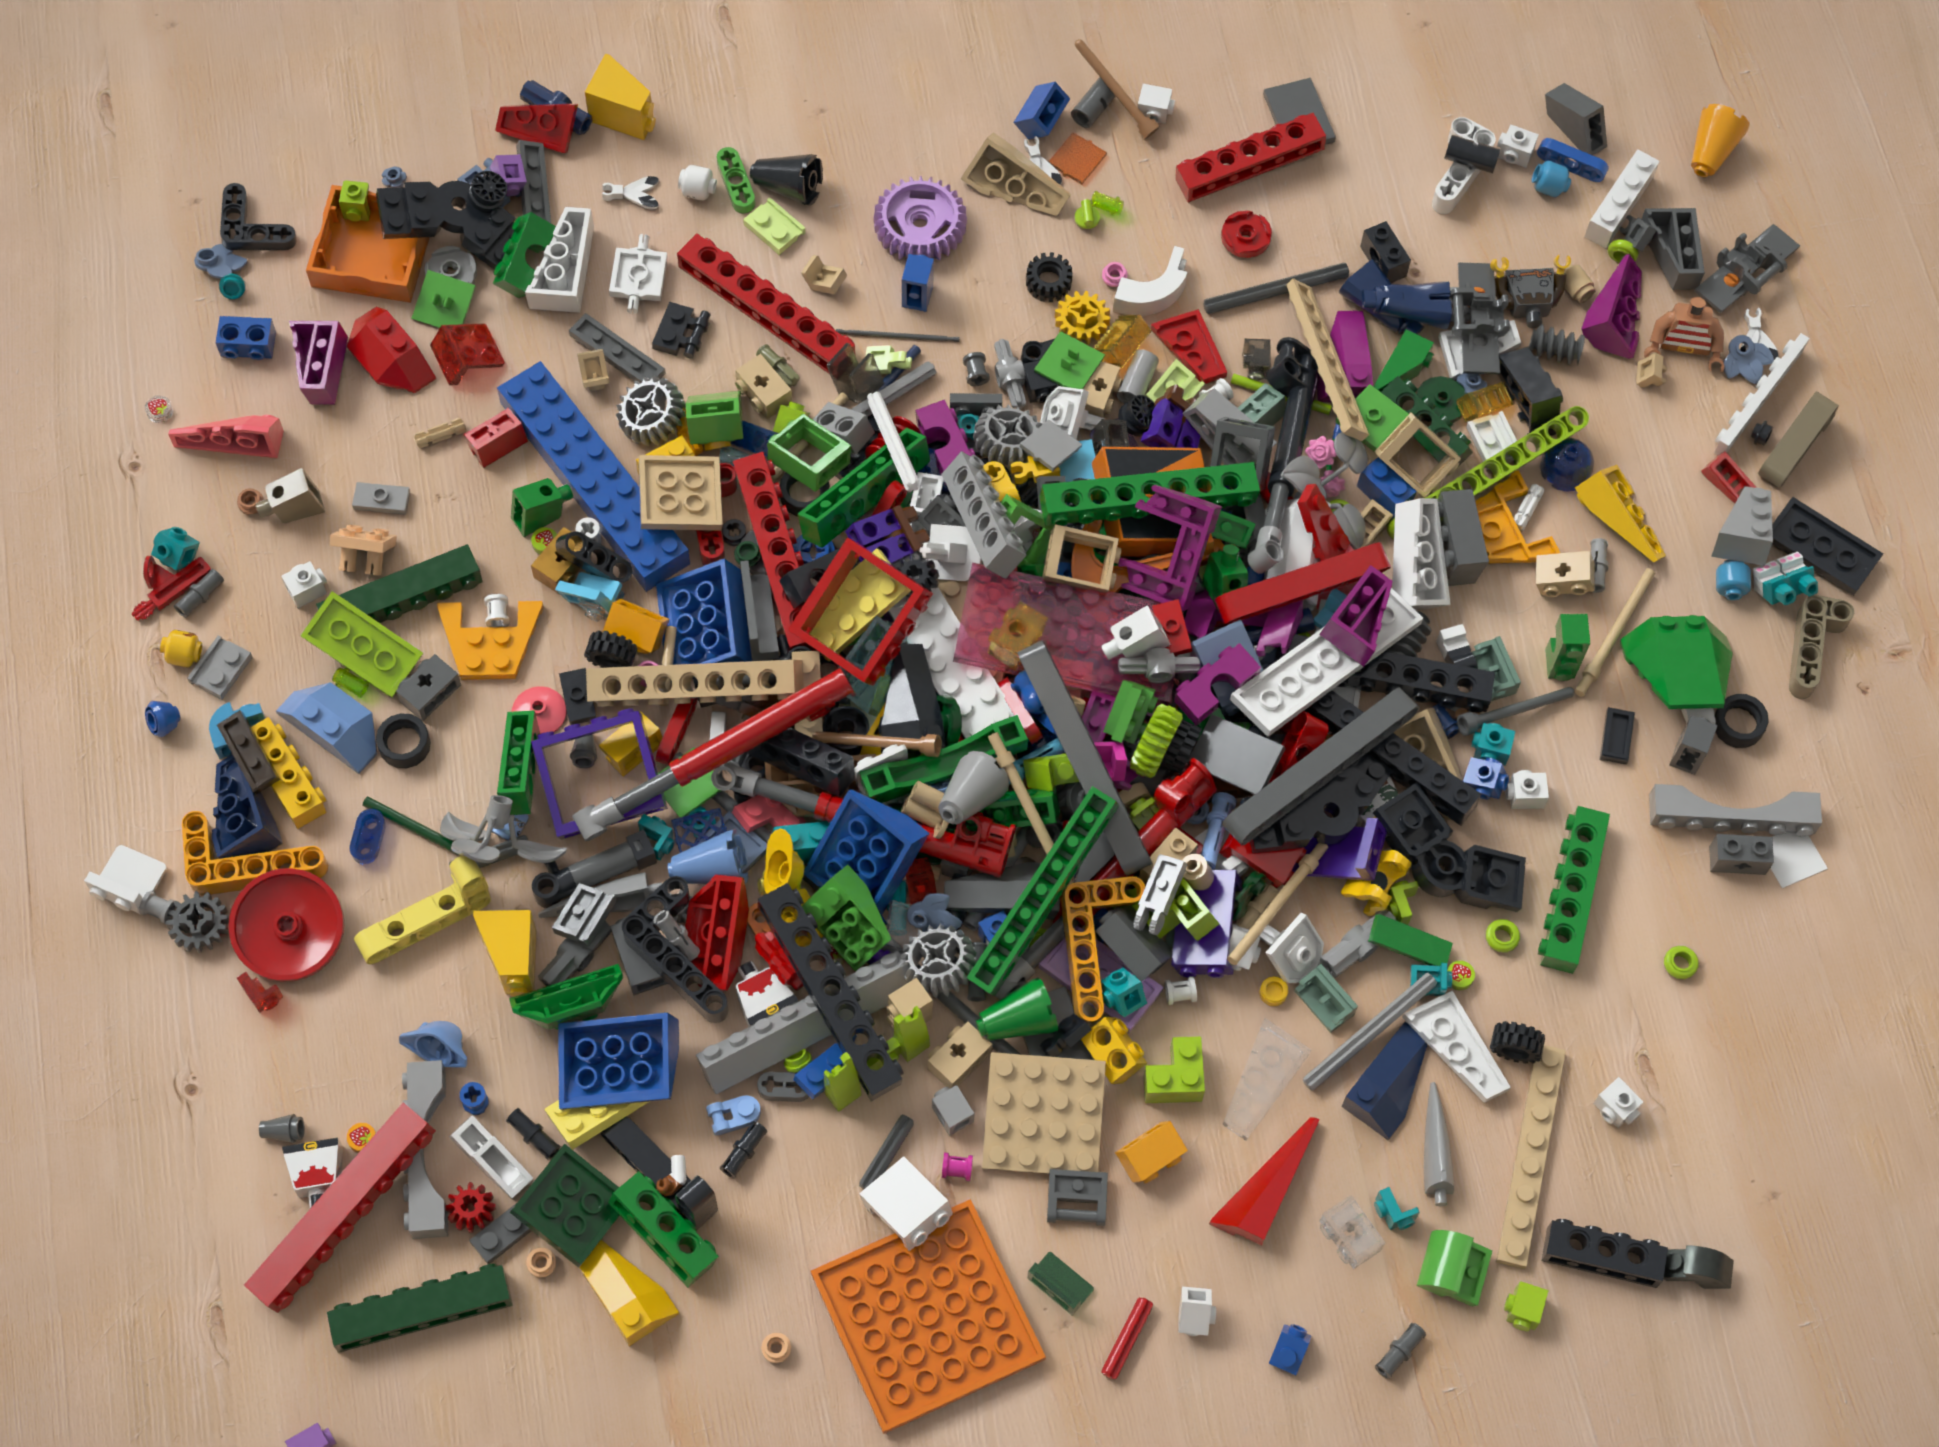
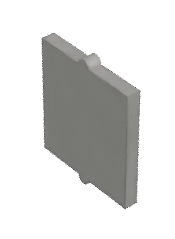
M1048 420L1023 440L1019 447L1034 457V461H1039L1053 472L1082 447V444L1070 436L1067 430H1062L1052 421Z

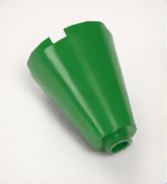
M1039 977L1032 979L980 1012V1019L976 1020L980 1036L986 1035L988 1040L1058 1031L1056 1015L1052 1014L1050 1006L1052 1003L1043 981Z

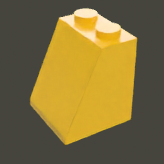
M605 53L585 90L588 114L592 115V123L645 140L648 132L653 131L656 123V118L653 116L654 103L651 100V92L611 55Z
M531 910L473 911L478 932L505 993L515 997L534 991L537 930Z

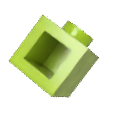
M1520 1281L1515 1287L1514 1293H1509L1504 1306V1311L1508 1312L1506 1321L1513 1323L1514 1328L1522 1331L1535 1330L1540 1324L1549 1290Z

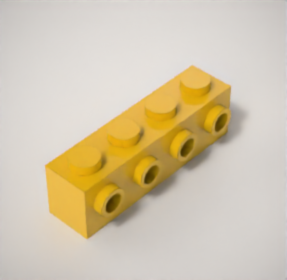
M268 717L253 725V731L280 778L279 781L271 785V788L296 828L299 829L327 813L323 805L327 801L319 787L314 789L310 784L313 777L306 766L300 768L297 763L300 757L293 745L291 744L287 747L283 739L287 738L280 724L274 725Z

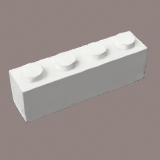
M1637 149L1591 218L1584 236L1585 238L1607 249L1619 228L1627 219L1626 217L1631 213L1654 178L1659 160Z

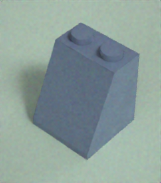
M1241 620L1192 642V652H1190L1189 657H1197L1200 660V669L1207 663L1213 665L1219 660L1218 655L1228 646L1234 648L1239 643L1261 666ZM1221 681L1211 686V692L1219 701L1218 707L1223 716H1233L1241 711L1230 700L1231 694L1236 691L1231 684Z

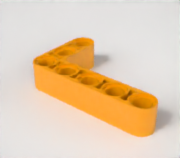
M191 811L182 819L185 876L191 889L194 892L198 891L201 896H204L206 892L212 895L240 891L256 877L266 872L280 869L285 863H291L289 868L304 870L319 878H322L328 871V863L323 851L316 846L215 859L214 844L211 838L212 828L206 816L202 812ZM195 825H203L201 829L191 831ZM198 850H205L201 856H193ZM319 859L316 865L308 866L311 860ZM263 867L260 873L251 874L255 868ZM227 872H235L232 877L223 878ZM199 876H207L204 881L195 882Z
M1137 877L1076 882L1070 884L1061 895L1074 1013L1086 1021L1087 1024L1098 1020L1104 1012L1092 909L1128 906L1137 903L1145 889V884ZM1126 884L1135 886L1137 889L1136 898H1130L1125 894L1124 888ZM1098 887H1104L1109 891L1110 895L1107 901H1102L1097 897ZM1070 890H1077L1081 894V903L1074 904L1070 901ZM1074 918H1080L1084 921V932L1074 930L1072 926ZM1077 946H1083L1088 950L1089 956L1087 960L1078 959L1075 953ZM1081 974L1090 976L1092 980L1090 989H1085L1080 985L1079 977ZM1089 1002L1094 1005L1096 1009L1094 1017H1087L1083 1013L1084 1003Z

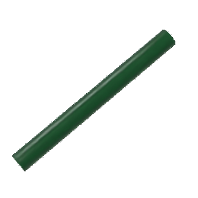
M368 796L364 799L363 807L459 855L451 849L453 840Z

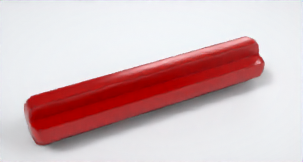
M1141 1297L1137 1299L1102 1368L1101 1373L1107 1378L1113 1380L1118 1378L1153 1308V1303L1148 1299Z

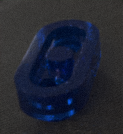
M376 809L362 811L356 820L349 849L353 859L360 864L373 862L378 857L386 822L382 813ZM370 823L377 824L373 829L367 828ZM364 848L370 849L367 854H361Z

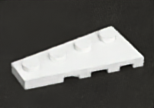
M1453 991L1404 1013L1402 1018L1484 1103L1509 1091L1510 1085Z

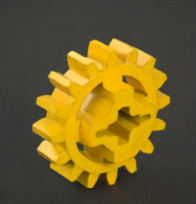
M1075 291L1074 297L1067 294L1065 295V302H1058V309H1055V327H1060L1059 332L1061 331L1076 338L1080 342L1085 339L1086 343L1090 344L1091 338L1098 341L1100 340L1101 333H1107V326H1110L1111 318L1109 317L1110 308H1105V300L1097 301L1098 294L1089 297L1088 291H1085L1084 295H1080L1078 291Z

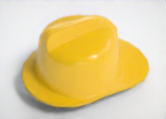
M784 829L775 830L767 842L763 881L767 894L786 883L790 885L792 890L795 888L798 890L804 875V863L797 852L793 851L791 836Z

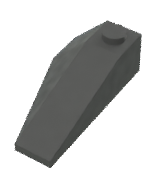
M1028 862L1005 867L1001 878L986 873H979L947 880L944 883V894L949 895L950 899L946 910L997 914L1004 910L1005 914L1008 915L1041 863ZM1060 898L1046 919H1055L1060 911Z

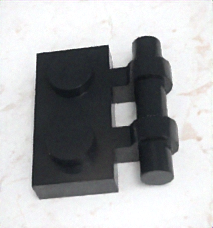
M669 302L653 339L652 349L677 356L679 349L684 348V356L692 359L695 352L699 351L701 347V338L703 333L707 332L710 323L708 321L711 314L708 311L702 310L699 317L693 318L694 308ZM688 329L693 330L691 336L685 337Z

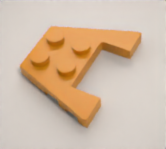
M1519 470L1513 472L1503 483L1497 484L1487 495L1481 496L1475 501L1489 559L1488 564L1536 562V555L1560 553L1552 536L1526 544L1506 504V501L1527 495L1529 490Z
M518 601L517 627L462 628V602L437 603L461 680L516 679L527 652V645L531 635L534 634L537 627L536 623L539 615L543 612V601Z

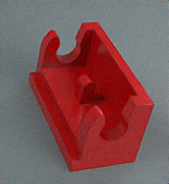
M509 408L464 434L472 454L477 455L478 461L483 468L528 442L522 423Z

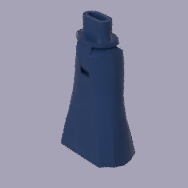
M1371 259L1345 281L1339 290V294L1362 308L1363 289L1373 290L1374 287L1391 283L1377 263ZM1364 309L1393 332L1398 331L1400 335L1405 330L1418 335L1424 329V326L1419 322L1379 313V311L1378 313H1373L1372 309Z
M1441 281L1415 285L1388 284L1374 287L1373 290L1363 289L1362 308L1372 309L1373 313H1378L1379 311V313L1447 329L1452 316L1451 300H1448L1451 293L1450 282Z

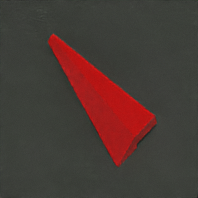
M1310 1117L1213 1216L1209 1225L1233 1236L1236 1233L1262 1246L1320 1119Z

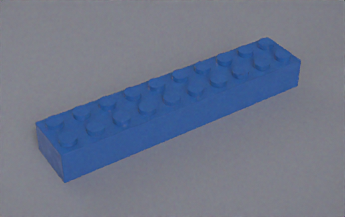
M541 361L497 387L501 405L504 409L509 408L522 423L528 440L562 484L570 486L573 498L585 514L599 523L600 533L616 554L631 564L633 576L646 592L654 588L657 583L665 581L690 565L689 550L674 530L641 529L640 490L638 484Z

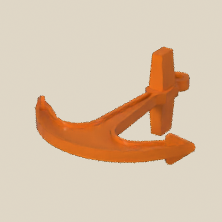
M1095 520L1092 523L1085 524L1082 530L1099 534L1103 520ZM1211 533L1200 566L1207 565L1209 554L1223 551L1225 546L1222 543L1223 540L1213 539ZM1075 543L1071 561L1072 578L1100 584L1104 564L1096 558L1093 547ZM1173 553L1136 562L1166 571L1169 568ZM1113 566L1112 573L1116 574L1113 590L1109 589L1105 596L1075 590L1078 601L1087 615L1099 627L1112 634L1110 628L1123 620L1115 613L1112 602L1116 593L1122 589L1121 584L1129 582L1127 566Z

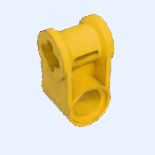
M995 461L986 463L983 467L992 479L991 484L993 488L999 493L998 498L1000 502L1006 494L1021 502L1018 491L1011 482L1004 466Z

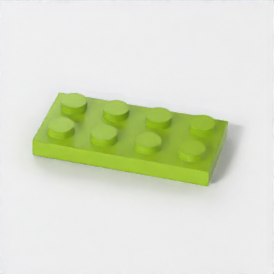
M333 591L300 635L303 639L391 698L396 694L401 681L408 677L423 655V652Z

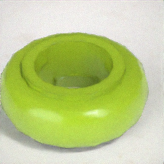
M1621 239L1611 242L1607 250L1609 257L1617 263H1620L1627 254H1630L1634 261L1638 259L1639 255L1638 249L1634 248L1631 242Z
M1498 919L1488 926L1486 941L1493 950L1507 953L1518 946L1520 932L1513 922L1506 919ZM1498 930L1508 932L1511 937L1510 941L1502 942L1498 940L1495 932Z
M1675 946L1667 951L1664 957V966L1671 976L1677 979H1687L1697 972L1699 960L1692 949L1686 946ZM1677 956L1685 958L1688 961L1689 967L1685 969L1677 967L1674 958Z

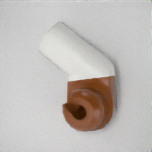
M683 1155L671 1157L672 1173L663 1179L660 1178L657 1182V1190L664 1196L675 1194L686 1183V1160Z

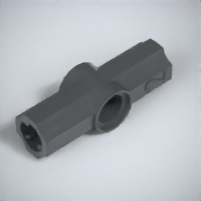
M604 921L590 946H587L584 942H576L566 938L559 946L555 958L538 975L539 980L545 986H550L571 979L577 971L581 972L592 961L595 950L611 934L610 925Z

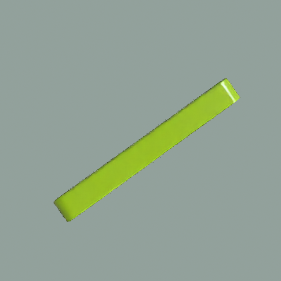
M1581 406L1569 408L1426 498L1438 499L1441 492L1464 490L1462 481H1466L1471 485L1474 496L1478 495L1583 429L1589 421L1588 412ZM1570 415L1575 416L1577 418L1578 426H1575L1570 422ZM1548 428L1556 432L1557 439L1549 436ZM1532 442L1536 447V452H1531L1527 448L1526 443ZM1505 455L1512 456L1514 465H1509L1506 462ZM1484 468L1492 471L1493 479H1489L1484 475ZM1395 518L1387 526V532L1392 539H1394Z

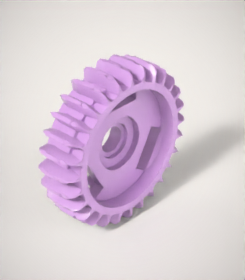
M910 176L907 183L900 179V186L892 183L891 191L885 189L884 196H879L873 216L874 230L877 234L878 242H883L884 249L890 248L891 255L898 252L899 260L904 256L908 257V254H921L928 258L936 257L940 261L941 253L949 256L950 249H957V243H962L963 235L966 232V207L963 205L962 198H958L957 190L951 191L950 184L942 187V180L940 179L937 183H933L932 177L928 181H923L922 176H920L919 181H914ZM917 219H924L927 225L920 228L916 227L913 222ZM888 221H896L904 236L897 234ZM944 225H950L944 234L933 239Z

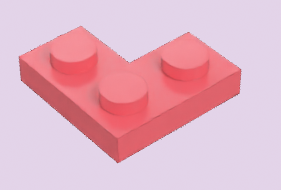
M759 795L735 806L732 814L747 833L769 822L773 828L807 823L803 817L793 815L781 802Z

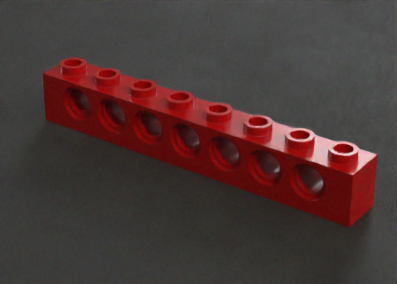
M696 233L677 253L678 267L835 379L856 358L855 344L851 338L846 335L842 336L834 330L830 323L827 321L822 322L814 316L810 309L795 303L789 294L778 291L769 280L761 279L749 266H743L735 260L732 254L727 251L723 252L716 247L711 239L703 238Z
M764 452L734 460L733 464L790 650L797 646H805L815 651V648L788 630L803 605L796 609L793 608L779 580L787 572L804 565L800 551L795 552L793 544L797 543L793 528L787 529L786 521H789L790 518L786 505L780 506L778 500L783 497L779 482L773 484L771 476L776 475L772 460L766 461ZM759 481L765 482L761 486H754ZM765 504H772L768 509H761ZM772 527H779L775 532H768ZM779 550H786L783 555H775Z

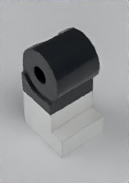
M1463 624L1440 630L1436 643L1445 663L1478 669L1476 659L1465 637L1466 631Z

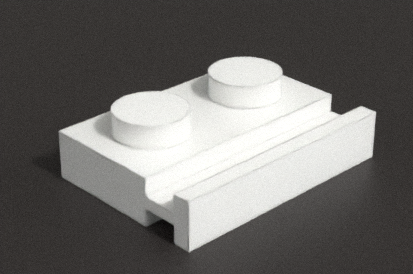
M1503 411L1497 415L1492 416L1491 414L1469 421L1466 426L1483 462L1517 441ZM1505 455L1507 463H1511L1514 460L1512 456Z

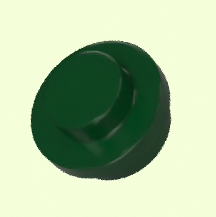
M744 541L736 547L734 558L740 566V561H748L749 567H752L760 561L761 552L755 543Z

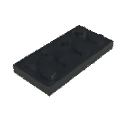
M1794 497L1790 499L1772 524V544L1788 555L1798 551L1803 556V563L1807 567L1813 566L1815 572L1853 596L1884 554Z

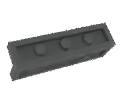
M740 561L752 661L779 659L768 575H750L749 562Z

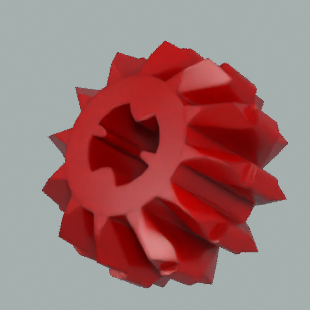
M473 1182L468 1183L467 1190H463L462 1186L458 1185L456 1188L459 1194H449L448 1198L452 1203L445 1206L446 1211L451 1213L448 1217L449 1222L456 1223V1228L459 1231L463 1230L466 1225L469 1233L474 1232L475 1225H478L483 1230L485 1228L483 1220L492 1222L494 1219L492 1214L489 1213L496 1210L495 1203L491 1202L494 1198L492 1192L485 1193L486 1188L482 1184L475 1189ZM472 1203L475 1210L469 1212L466 1206Z

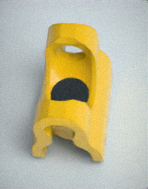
M1396 850L1382 851L1374 881L1348 879L1341 890V894L1346 898L1354 897L1359 900H1369L1363 913L1367 916H1373L1377 911L1386 910L1392 899L1387 892L1397 879L1406 875L1412 863Z

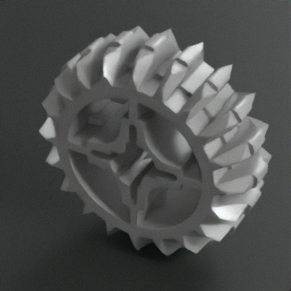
M653 376L651 380L644 377L642 383L634 381L635 387L632 389L626 387L627 395L620 396L623 403L616 405L619 411L616 417L619 421L620 429L629 439L638 444L642 442L644 445L649 446L653 442L658 445L661 438L668 441L667 435L670 433L676 434L674 428L682 426V422L679 419L686 417L683 411L686 408L683 394L674 383L669 382L664 377L659 379Z
M998 404L996 410L989 407L988 411L982 413L975 424L973 438L976 450L980 451L981 457H988L989 462L995 461L1005 464L1009 469L1014 462L1027 463V456L1031 455L1020 448L1019 445L1042 426V423L1037 422V416H1030L1029 410L1021 411L1019 406L1014 409L1008 404L1006 408H1003Z
M941 923L937 929H933L929 925L926 932L918 929V937L910 936V944L903 945L904 953L900 954L901 959L906 960L901 965L910 966L905 972V981L909 983L917 978L927 993L932 992L935 998H937L939 992H944L947 997L951 989L959 992V984H968L967 977L977 963L976 950L972 945L971 939L968 936L965 937L961 929L956 931L952 925L946 930ZM958 952L960 954L956 964H953L954 955ZM924 957L925 960L922 962L923 966L920 969H918V963L920 959Z

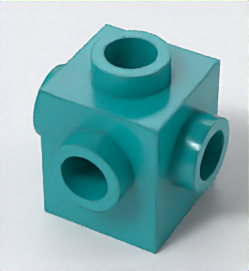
M172 527L157 533L153 540L154 547L151 555L159 559L161 564L174 570H179L194 561L200 542L189 536L184 529Z
M1483 723L1480 732H1475L1471 743V747L1475 748L1473 758L1482 760L1493 758L1500 761L1503 766H1506L1510 757L1515 731L1503 728L1500 724Z
M1125 968L1114 971L1101 980L1104 1004L1108 1008L1112 1007L1123 1017L1128 1016L1147 1004L1142 982Z

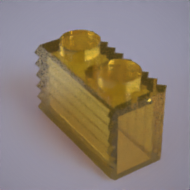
M1119 315L1118 319H1115V323H1112V326H1109V330H1106V333L1101 337V341L1095 344L1094 349L1105 354L1102 362L1123 368L1149 336L1151 329L1141 315Z

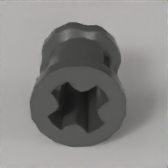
M972 352L963 358V364L967 367L968 372L966 380L971 386H981L990 380L989 373L986 372L984 365L986 361L984 353Z

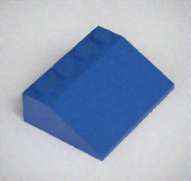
M721 559L656 584L659 615L670 619L667 626L677 628L673 665L752 662L741 569L726 559ZM664 634V637H663V639H662L663 650H664L665 634Z
M851 789L844 797L804 869V875L821 888L835 874L849 865L867 885L880 915H883L887 905L890 903L927 839L929 832L908 815Z
M667 1012L558 1023L559 1109L671 1099L679 1053V1019Z

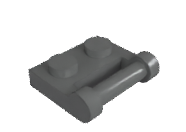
M1050 1169L1047 1222L1056 1223V1220L1094 1222L1096 1226H1105L1108 1173ZM1057 1201L1097 1203V1211L1058 1209Z

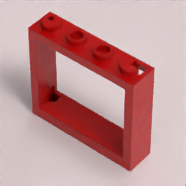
M847 537L788 630L862 682L874 686L880 676L884 677L885 668L890 660L899 654L900 645L904 638L909 636L915 629V621L919 615L928 609L926 605L933 593L858 542ZM860 556L913 591L863 670L810 634Z

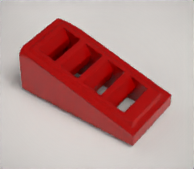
M1726 451L1715 457L1701 470V473L1734 503L1739 498L1737 492L1743 487L1757 488ZM1719 465L1723 468L1720 472L1716 469ZM1729 473L1731 476L1725 480L1723 476ZM1737 480L1739 484L1732 488L1730 484Z

